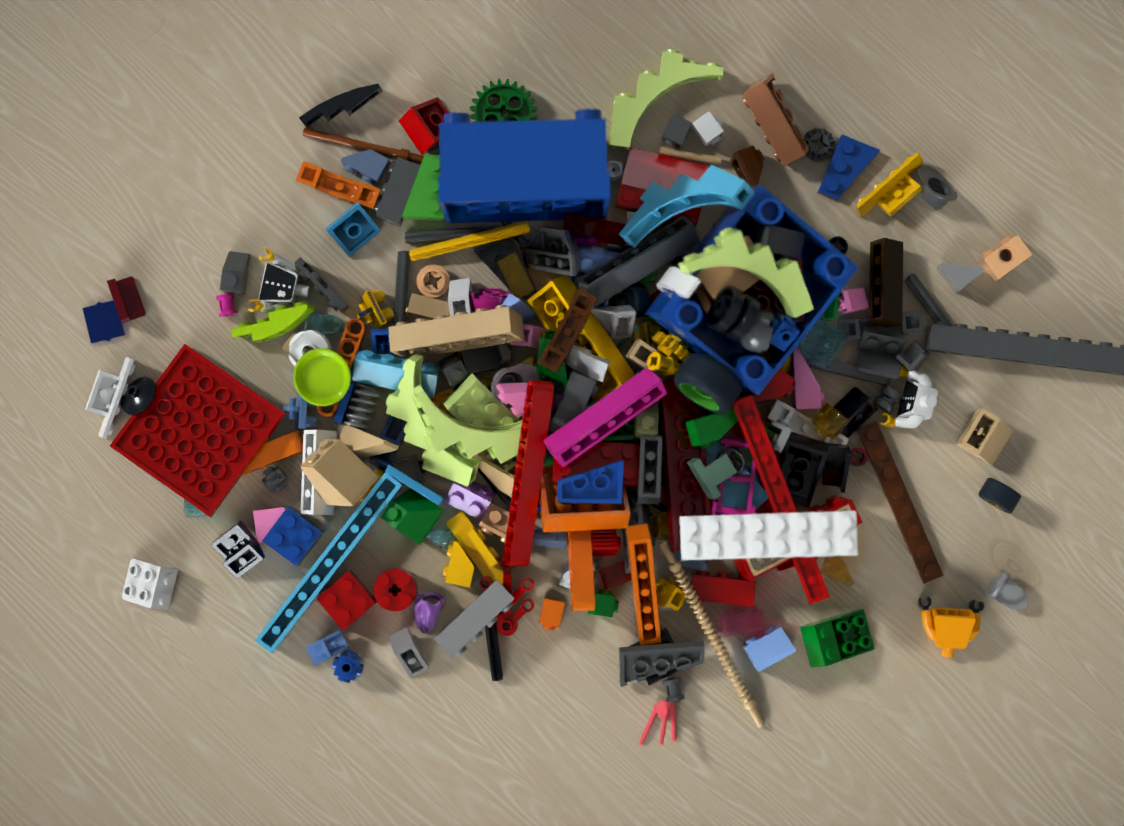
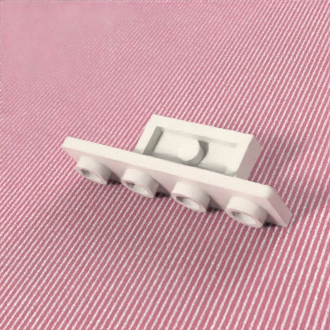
M125 358L119 376L101 370L98 371L85 410L105 416L98 434L101 438L106 439L113 431L114 423L112 421L114 416L118 415L121 404L119 401L121 396H124L127 391L128 384L126 382L128 376L133 374L135 364H133L134 359Z

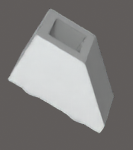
M471 278L450 281L448 293L450 317L455 316L457 312L474 313L470 299V292L472 290Z

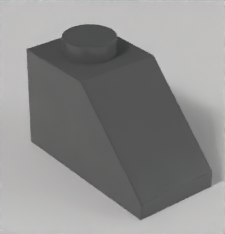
M229 251L222 269L220 290L222 292L245 295L250 254Z

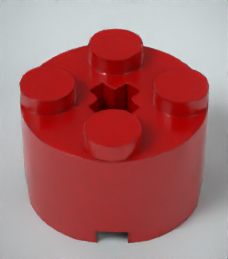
M392 568L378 576L374 584L376 601L380 607L389 611H401L414 602L418 591V584L414 576L402 568ZM394 584H397V587L401 588V591L398 592L397 595H395V592H391V588L394 587Z

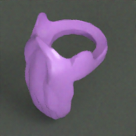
M418 591L416 593L413 609L414 621L422 633H429L435 628L437 613L441 611L445 604L444 597L439 593L426 592L419 594ZM436 598L439 602L432 605L428 601H424V599Z

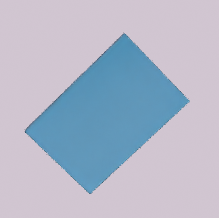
M388 465L385 470L387 474L437 505L443 504L446 499L393 465Z

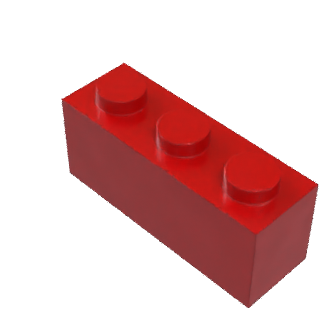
M697 570L696 574H691L690 585L692 584V589L696 590L695 595H699L698 600L754 606L756 581H750L738 575V579L730 578V574L717 573V576H709L708 571Z

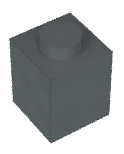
M673 114L661 139L664 141V145L672 149L676 147L680 149L691 128L692 122Z

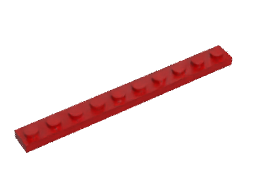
M750 395L735 401L733 404L735 413L774 513H798L753 396ZM815 556L791 557L809 605L829 598L830 595Z

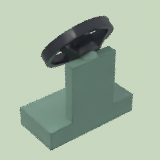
M725 447L719 451L716 460L706 467L699 458H693L687 464L708 499L715 500L721 496L716 486L729 477L740 474L745 468L746 460L739 449ZM728 450V456H727V454H724L723 456H721V457L719 458V455H720L723 451ZM732 451L738 453L742 458V467L737 464L736 458L732 456Z

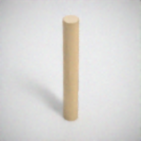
M660 146L659 154L716 165H721L722 157L663 146Z

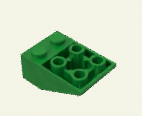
M864 609L800 626L811 668L826 667L875 649Z

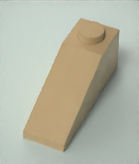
M347 424L344 425L339 439L360 458L396 451L399 447Z
M487 449L473 456V458L480 461L479 469L498 490L512 497L516 462L509 459L500 464L496 458H491Z

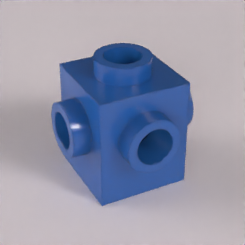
M778 312L774 317V321H769V326L773 328L770 344L785 351L798 337L800 331L796 325L797 321L788 314L784 316Z
M352 651L342 652L339 657L335 656L332 669H335L334 675L338 676V680L350 683V680L354 681L357 676L361 677L364 665L361 664L363 658L358 657V654ZM349 664L350 671H345L343 665Z

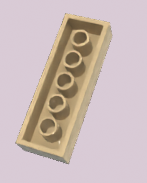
M498 305L492 310L480 308L476 309L475 313L469 314L468 312H457L455 316L451 317L439 315L433 320L421 318L416 319L415 323L409 324L408 322H398L396 326L388 327L390 352L404 359L410 358L414 354L426 357L525 341L523 317L507 305Z

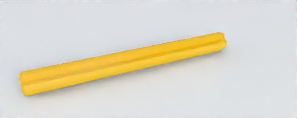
M523 221L409 250V256L411 261H418L530 233L531 229L529 222Z

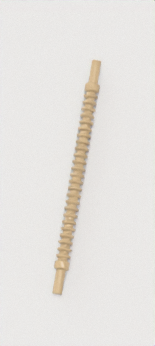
M668 543L661 544L660 548L669 562L668 568L671 572H674L673 576L677 577L676 582H680L679 587L683 588L681 591L685 592L684 597L688 598L687 603H691L690 608H694L693 613L697 614L698 623L702 624V629H705L704 634H708L707 639H710V644L714 645L712 649L716 650V655H719L718 660H722L721 665H724L723 669L727 670L726 675L730 676L729 680L733 681V686H736L735 691H738L737 695L741 696L740 701H744L743 706L745 710L750 712L757 727H762L765 723L756 708L757 703L754 698H751L752 694L748 693L749 688H745L746 683H743L744 679L740 678L741 673H737L738 668L734 667L735 663L731 662L733 659L729 657L730 653L726 652L727 647H723L724 642H721V637L717 636L719 632L715 631V626H712L713 621H709L710 616H707V611L703 610L705 606L701 605V600H698L699 595H695L696 590H693V585L689 584L690 579H687L688 575L684 574L685 569H681L682 564L680 560L675 558Z

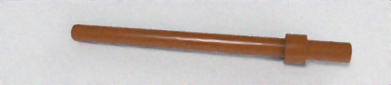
M308 128L303 130V136L365 151L371 149L379 154L395 158L400 157L417 163H422L424 155L411 153L410 150L403 148L398 150Z

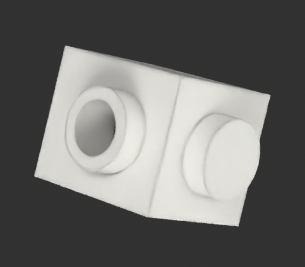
M710 111L692 123V130L705 147L709 144L714 146L722 140L720 136L724 132V126L719 118L713 117Z

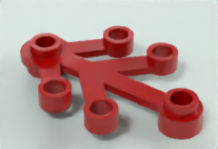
M503 556L500 558L499 565L503 569V586L514 597L512 602L515 603L523 594L532 590L535 583L532 578H525L521 582V586L512 593V569L516 566H505ZM489 576L483 577L479 582L480 587L484 590L488 587L484 586L483 580L486 579L490 582L488 587L493 584V580ZM525 581H529L531 583L530 588L525 587ZM525 599L522 601L521 607L513 614L512 607L506 613L503 612L502 614L500 612L496 616L498 618L497 630L499 633L505 636L514 634L518 628L517 621L526 612L533 610V600ZM525 602H529L531 604L530 609L525 608ZM504 622L510 624V629L504 628Z

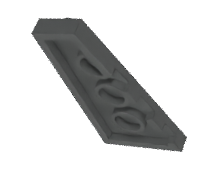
M694 641L619 647L620 687L628 685L627 682L634 680L638 682L646 680V677L658 674V676L667 674L666 672L669 670H682L703 664L704 642Z

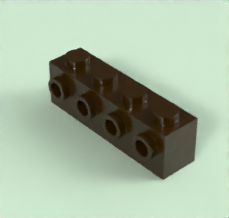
M881 238L870 242V324L885 327L903 324V242Z

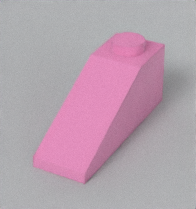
M796 347L792 352L791 362L792 378L795 379L793 382L795 386L793 389V408L795 410L821 409V405L825 403L824 392H821L817 380L799 348Z

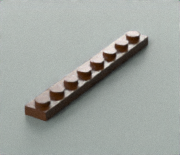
M875 421L857 429L922 583L925 584L944 576L878 422Z

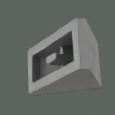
M941 263L938 265L937 270L952 289L958 292L983 273L984 268Z

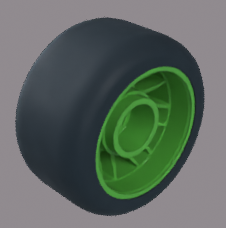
M702 353L689 355L674 378L677 389L687 399L699 407L716 414L728 412L742 391V383L739 377L730 368Z

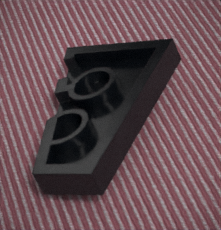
M513 237L490 242L473 250L515 297L520 299L537 291Z

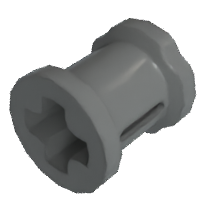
M681 677L663 680L667 690V702L685 698L681 691Z

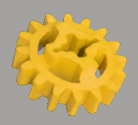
M658 330L651 338L658 346L657 351L665 357L674 358L677 363L679 361L683 364L685 359L691 355L687 351L689 347L670 332L666 335Z

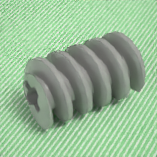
M357 383L361 390H354L358 398H351L355 406H348L352 414H345V417L350 421L342 423L361 430L369 429V426L364 422L372 421V418L367 414L375 413L370 406L378 405L373 398H380L381 395L376 390Z

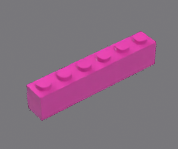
M647 367L543 441L550 454L562 467H565L667 394L661 379Z

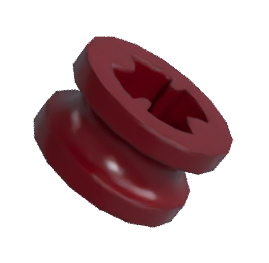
M857 447L850 450L851 465L862 466L866 463L868 455L864 449ZM855 451L863 455V458H860L862 459L860 463L852 459V456H855L853 454Z

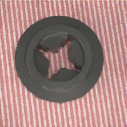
M814 128L804 136L809 148L806 154L809 159L824 161L833 154L835 140L832 134L824 128ZM822 137V144L826 147H821L816 152V145L813 144V141L817 142Z

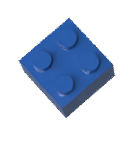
M287 507L262 541L295 566H298L325 531L293 507Z

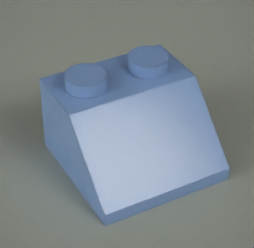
M773 624L764 629V634L759 637L753 635L745 640L746 644L743 645V648L754 668L759 672L796 652L793 644L779 625L775 627Z

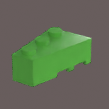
M424 155L402 215L404 220L445 221L439 204L438 176H440V155Z

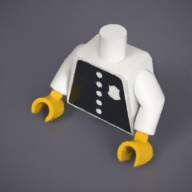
M262 248V250L267 252V256L265 258L259 256V259L270 262H266L258 299L249 300V302H254L256 307L255 309L250 308L248 310L250 312L259 310L261 312H273L275 307H289L290 304L293 305L296 301V296L308 298L310 286L299 284L301 276L297 274V268L288 259L273 253L270 249Z
M900 364V377H908V379H906L897 418L895 419L893 416L883 413L881 416L888 420L885 423L880 422V424L886 428H892L896 425V427L914 429L924 420L931 418L933 409L937 404L938 390L932 387L933 384L927 374L916 370L909 371L907 367Z

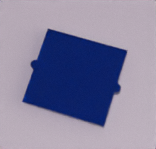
M114 301L98 302L97 305L83 308L91 344L105 340L109 342L113 338L125 336L123 323L119 318Z

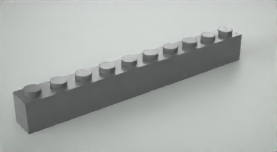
M934 321V324L927 326L925 349L927 351L1124 376V345H1120V348L1112 347L1113 343L1100 342L1099 345L1092 344L1091 340L1079 339V342H1071L1069 337H1058V340L1050 339V335L1038 334L1037 337H1032L1028 332H1017L1016 335L1009 334V330L996 329V332L988 331V327L976 326L975 329H968V325L955 324V327L947 326V322Z

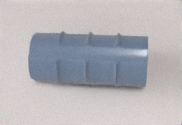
M534 528L532 546L566 549L567 531L543 533V528Z

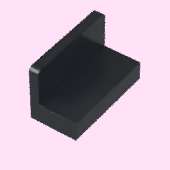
M853 387L826 413V416L849 438L878 408L869 396L857 387Z
M829 443L828 455L821 480L822 485L838 486L841 493H845L850 467L851 451L849 445Z

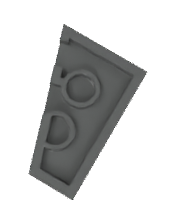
M301 257L295 262L301 269L299 274L307 282L310 279L315 284L313 288L321 296L325 294L330 299L328 304L335 311L340 309L344 313L349 308L338 294Z

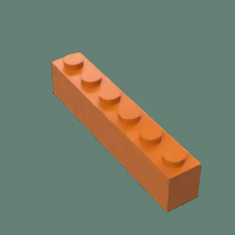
M648 525L626 527L639 642L640 645L661 642L652 545Z

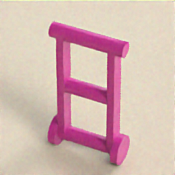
M721 438L720 445L724 446V448L730 446L749 449L746 440ZM728 450L724 451L723 455L727 454L728 456ZM754 459L752 461L751 475L738 474L726 479L728 481L750 483L747 509L721 505L724 488L723 481L719 485L721 496L718 497V500H713L711 515H716V513L726 515L755 514L756 505H752L756 474Z

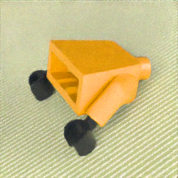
M920 597L918 599V606L923 609L921 611L923 628L929 639L934 640L935 645L942 648V656L953 657L955 648L965 649L968 642H971L980 632L981 614H979V611L984 609L982 601L979 602L978 609L974 606L975 600H971L969 602V609L932 607L929 610L932 602L931 599L927 597L928 605L924 606L921 604Z

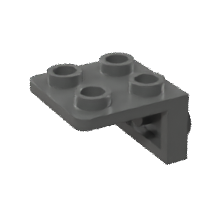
M507 343L460 351L463 365L468 375L506 368L513 357L512 349Z

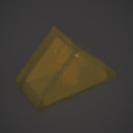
M826 556L820 571L821 575L850 586L853 585L854 582L842 556Z

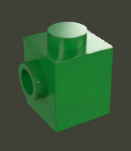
M599 589V593L595 592L594 611H587V613L613 617V613L618 612L619 601L615 600V595H611L612 591Z

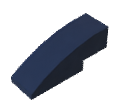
M390 415L379 438L399 446V450L406 435L404 428L407 421ZM398 450L371 456L369 464L385 471L388 465H392Z

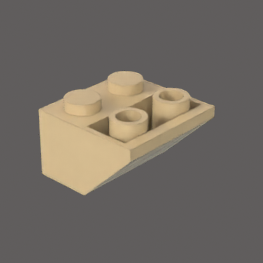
M984 408L976 409L956 445L993 466L1014 430L999 417Z

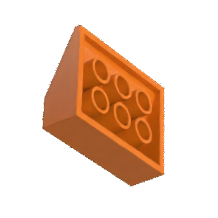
M553 465L543 466L539 493L543 533L624 529L628 527L631 513L626 487H622V504L558 503L557 483H552L551 481Z

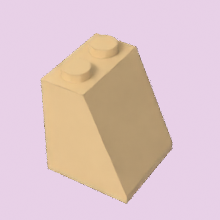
M325 439L319 443V447L314 453L306 457L305 462L300 468L326 505L354 506L378 477L340 439Z

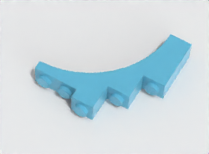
M714 165L707 169L699 181L682 173L669 190L652 182L640 197L644 203L619 235L629 246L636 248L653 229L678 213L699 206L715 204L732 206L743 210L755 192L746 181Z

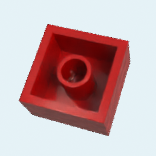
M352 570L346 572L316 598L343 631L377 603L375 597Z

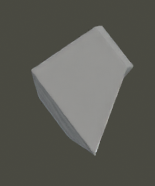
M631 305L593 308V315L609 333L611 339L632 337L636 311Z

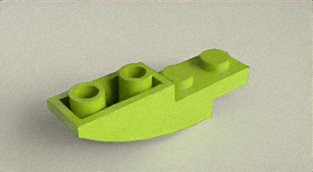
M307 301L294 303L295 307L291 308L287 306L275 307V311L268 312L269 318L258 319L257 324L251 325L250 322L238 324V328L231 329L232 337L244 338L252 336L253 342L272 340L286 334L304 322L314 312L315 305L307 304Z

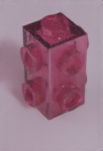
M757 606L744 607L745 611L736 612V609L723 610L724 614H719V620H716L717 631L721 632L723 637L764 632L763 610L757 609Z

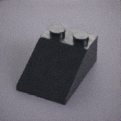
M791 432L778 463L794 504L809 508L828 455L829 443Z

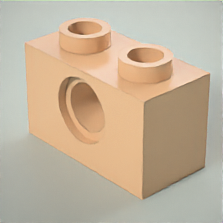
M1018 234L1012 238L1008 235L999 242L1001 246L996 250L992 247L982 254L984 258L979 262L993 281L1000 279L1033 255ZM1002 251L1006 252L1009 256L1007 262L1003 261L1000 257Z

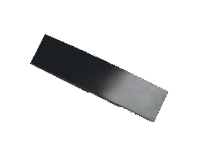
M373 84L336 95L315 106L300 116L299 119L308 128L322 116L328 122L344 110L351 116L380 94L382 89L379 84Z

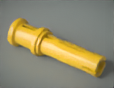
M653 352L647 361V366L650 370L661 371L666 376L676 375L682 365L677 363L672 357H663L659 352Z

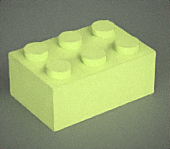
M473 374L443 403L454 417L467 424L502 426L520 421L503 402L496 400L492 392Z

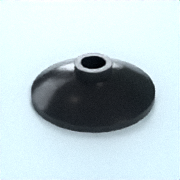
M140 377L131 382L125 395L122 396L121 406L123 411L129 415H138L144 412L155 398V382L149 377Z

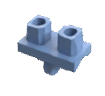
M299 394L297 395V407L296 399L290 398L289 406H283V410L289 411L288 419H295V428L305 429V427L316 426L317 417L316 415L307 414V406H317L308 403Z
M338 630L306 646V649L316 666L349 649V646L341 630Z

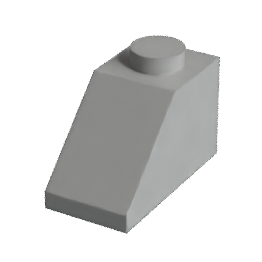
M407 627L388 636L395 656L410 678L429 669L416 640Z

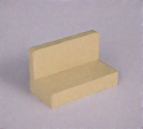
M411 293L409 305L405 311L407 314L430 320L435 319L439 315L450 316L447 301Z

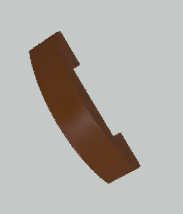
M580 288L578 289L569 305L567 313L550 343L546 346L538 364L555 373L558 372L585 326L598 300L597 297Z

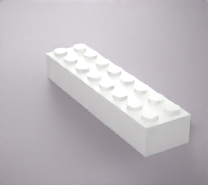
M856 511L680 517L681 560L858 555Z

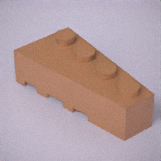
M773 73L753 83L743 92V101L747 108H751L755 123L763 129L766 142L771 144L775 150V158L783 166H786L806 155L809 148L798 125L792 124L793 114L790 108L783 105L782 97L784 95L781 89L777 90L772 81L776 79Z

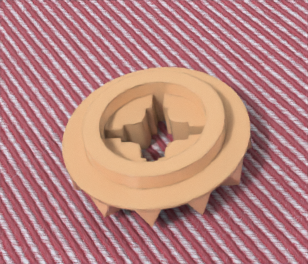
M432 264L420 270L416 282L419 291L423 295L435 298L441 297L447 292L450 278L443 267ZM430 273L434 278H441L437 281L438 289L433 285L425 286L430 281Z

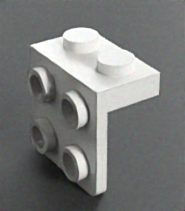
M132 559L129 564L122 599L151 609L168 610L178 569L157 566L138 559Z

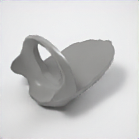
M1002 569L1001 576L994 577L990 582V589L984 590L988 597L996 599L999 603L1004 604L1010 609L1021 610L1027 607L1028 597L1025 590L1016 581L1011 579L1009 573Z

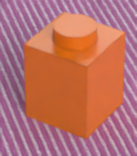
M544 598L539 623L543 624L542 628L555 630V627L560 628L565 606L564 601Z

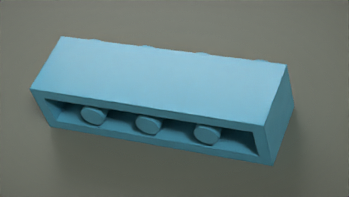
M359 350L354 360L352 381L397 390L399 382L404 376L403 365L407 358L400 359L390 354L381 355L370 350ZM423 363L421 371L422 389L431 398H434L441 369V367L435 366L433 363Z

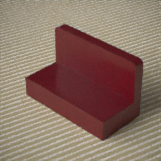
M132 276L118 281L115 278L107 281L122 323L146 316Z

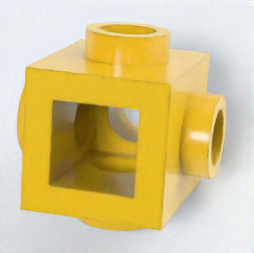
M660 577L655 584L657 605L664 609L668 606L678 612L686 599L684 597L685 592L683 593L682 589L679 588L680 583L671 578L667 581Z

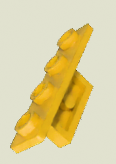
M916 152L913 156H909L904 161V164L898 169L893 170L887 179L877 184L871 193L858 201L856 210L861 218L876 205L892 217L922 190L921 186L910 177L923 164L921 154Z
M463 511L459 512L448 520L446 525L484 577H491L493 583L498 580L503 585V569H501L497 559L499 554L493 546L489 548L485 542L487 538L480 529H475Z

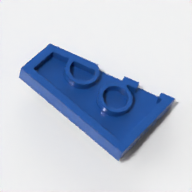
M842 134L817 193L837 201L880 150Z
M620 460L557 480V502L622 504L624 461Z

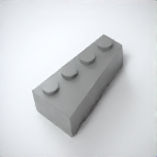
M496 580L435 637V640L451 657L455 654L459 657L468 649L465 645L470 640L475 642L483 634L481 630L486 625L490 628L498 620L496 616L502 610L506 613L514 605L512 602L514 597Z

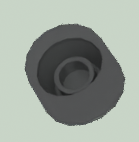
M929 166L919 168L918 174L924 183L922 198L931 207L939 211L949 201L957 199V193L937 170Z

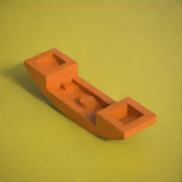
M305 161L302 162L296 178L297 182L354 204L358 202L361 206L373 210L381 192V189L362 182L353 181Z

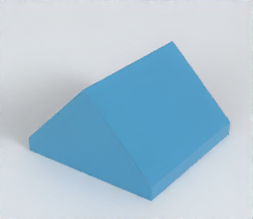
M358 202L326 228L327 232L349 257L381 231Z

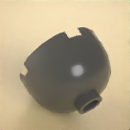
M759 310L757 320L752 329L740 340L745 349L753 353L765 354L763 350L767 351L773 328L769 326V321H774L772 312Z

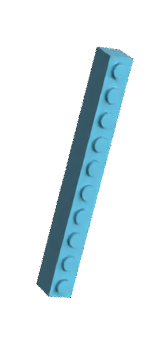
M386 472L383 474L255 641L271 654L279 648L404 484Z

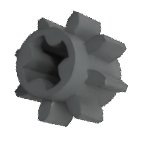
M271 466L263 472L265 477L262 479V482L271 492L274 489L280 492L287 486L284 481L288 477L280 467L274 469Z

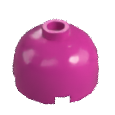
M481 288L479 293L474 294V290H471L472 310L475 313V310L480 308L495 309L496 306L502 305L507 296L512 294V292L507 290V294H505L499 288Z

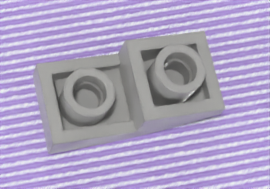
M574 345L567 356L565 364L590 378L603 382L610 360L592 355V350Z

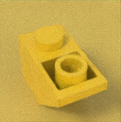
M454 541L453 545L449 544L447 557H450L449 565L444 566L443 577L446 578L445 583L470 588L475 565L459 541Z

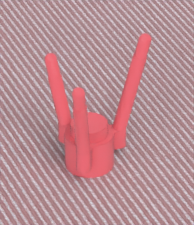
M659 700L658 705L654 704L652 715L639 741L640 745L644 743L657 713H659V718H663L659 744L663 745L667 719L670 720V718L672 740L676 741V703Z

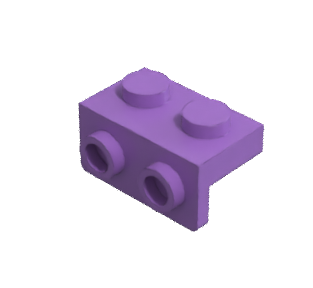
M454 481L444 502L482 521L496 492L488 486L481 485L475 481L468 487Z

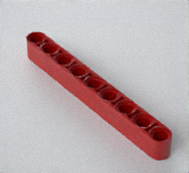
M530 380L527 384L503 555L506 566H528L530 562L546 444L543 440L548 437L554 394L553 383L548 381Z

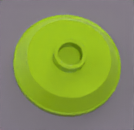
M318 348L308 351L298 360L294 368L293 381L298 394L305 401L316 406H329L340 401L345 396L350 387L351 373L347 362L340 354L330 349Z

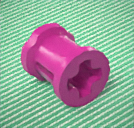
M234 293L216 296L220 306L219 317L238 314L234 307Z

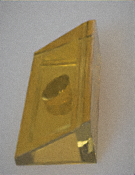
M516 252L497 262L515 297L521 298L535 291Z

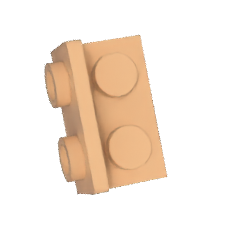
M490 503L479 526L483 527L481 531L490 536H493L495 533L501 537L500 541L505 543L509 512Z

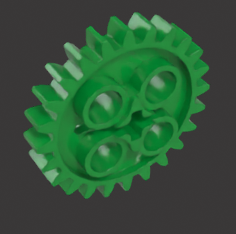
M498 79L497 85L490 81V88L483 85L484 92H476L479 99L472 98V102L476 106H470V111L475 112L470 115V119L476 120L474 122H486L491 117L497 119V122L510 120L531 121L537 119V115L532 114L537 111V107L531 106L535 103V99H528L531 92L523 93L525 86L522 85L518 89L517 81L513 85L509 84V79L506 80L505 84H502L501 80ZM493 97L500 99V103L496 106L489 104V100ZM513 100H518L521 103L515 109L511 108L509 104ZM486 109H490L491 111H495V112H488V113H487V112H485V110H486ZM502 109H506L508 113L504 117H501L499 113L502 112ZM518 113L522 114L521 117H517V116H515V115H511V114H518Z

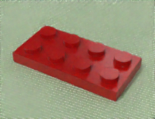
M598 442L565 467H562L553 457L552 483H557V480L623 460V486L637 487L639 444Z

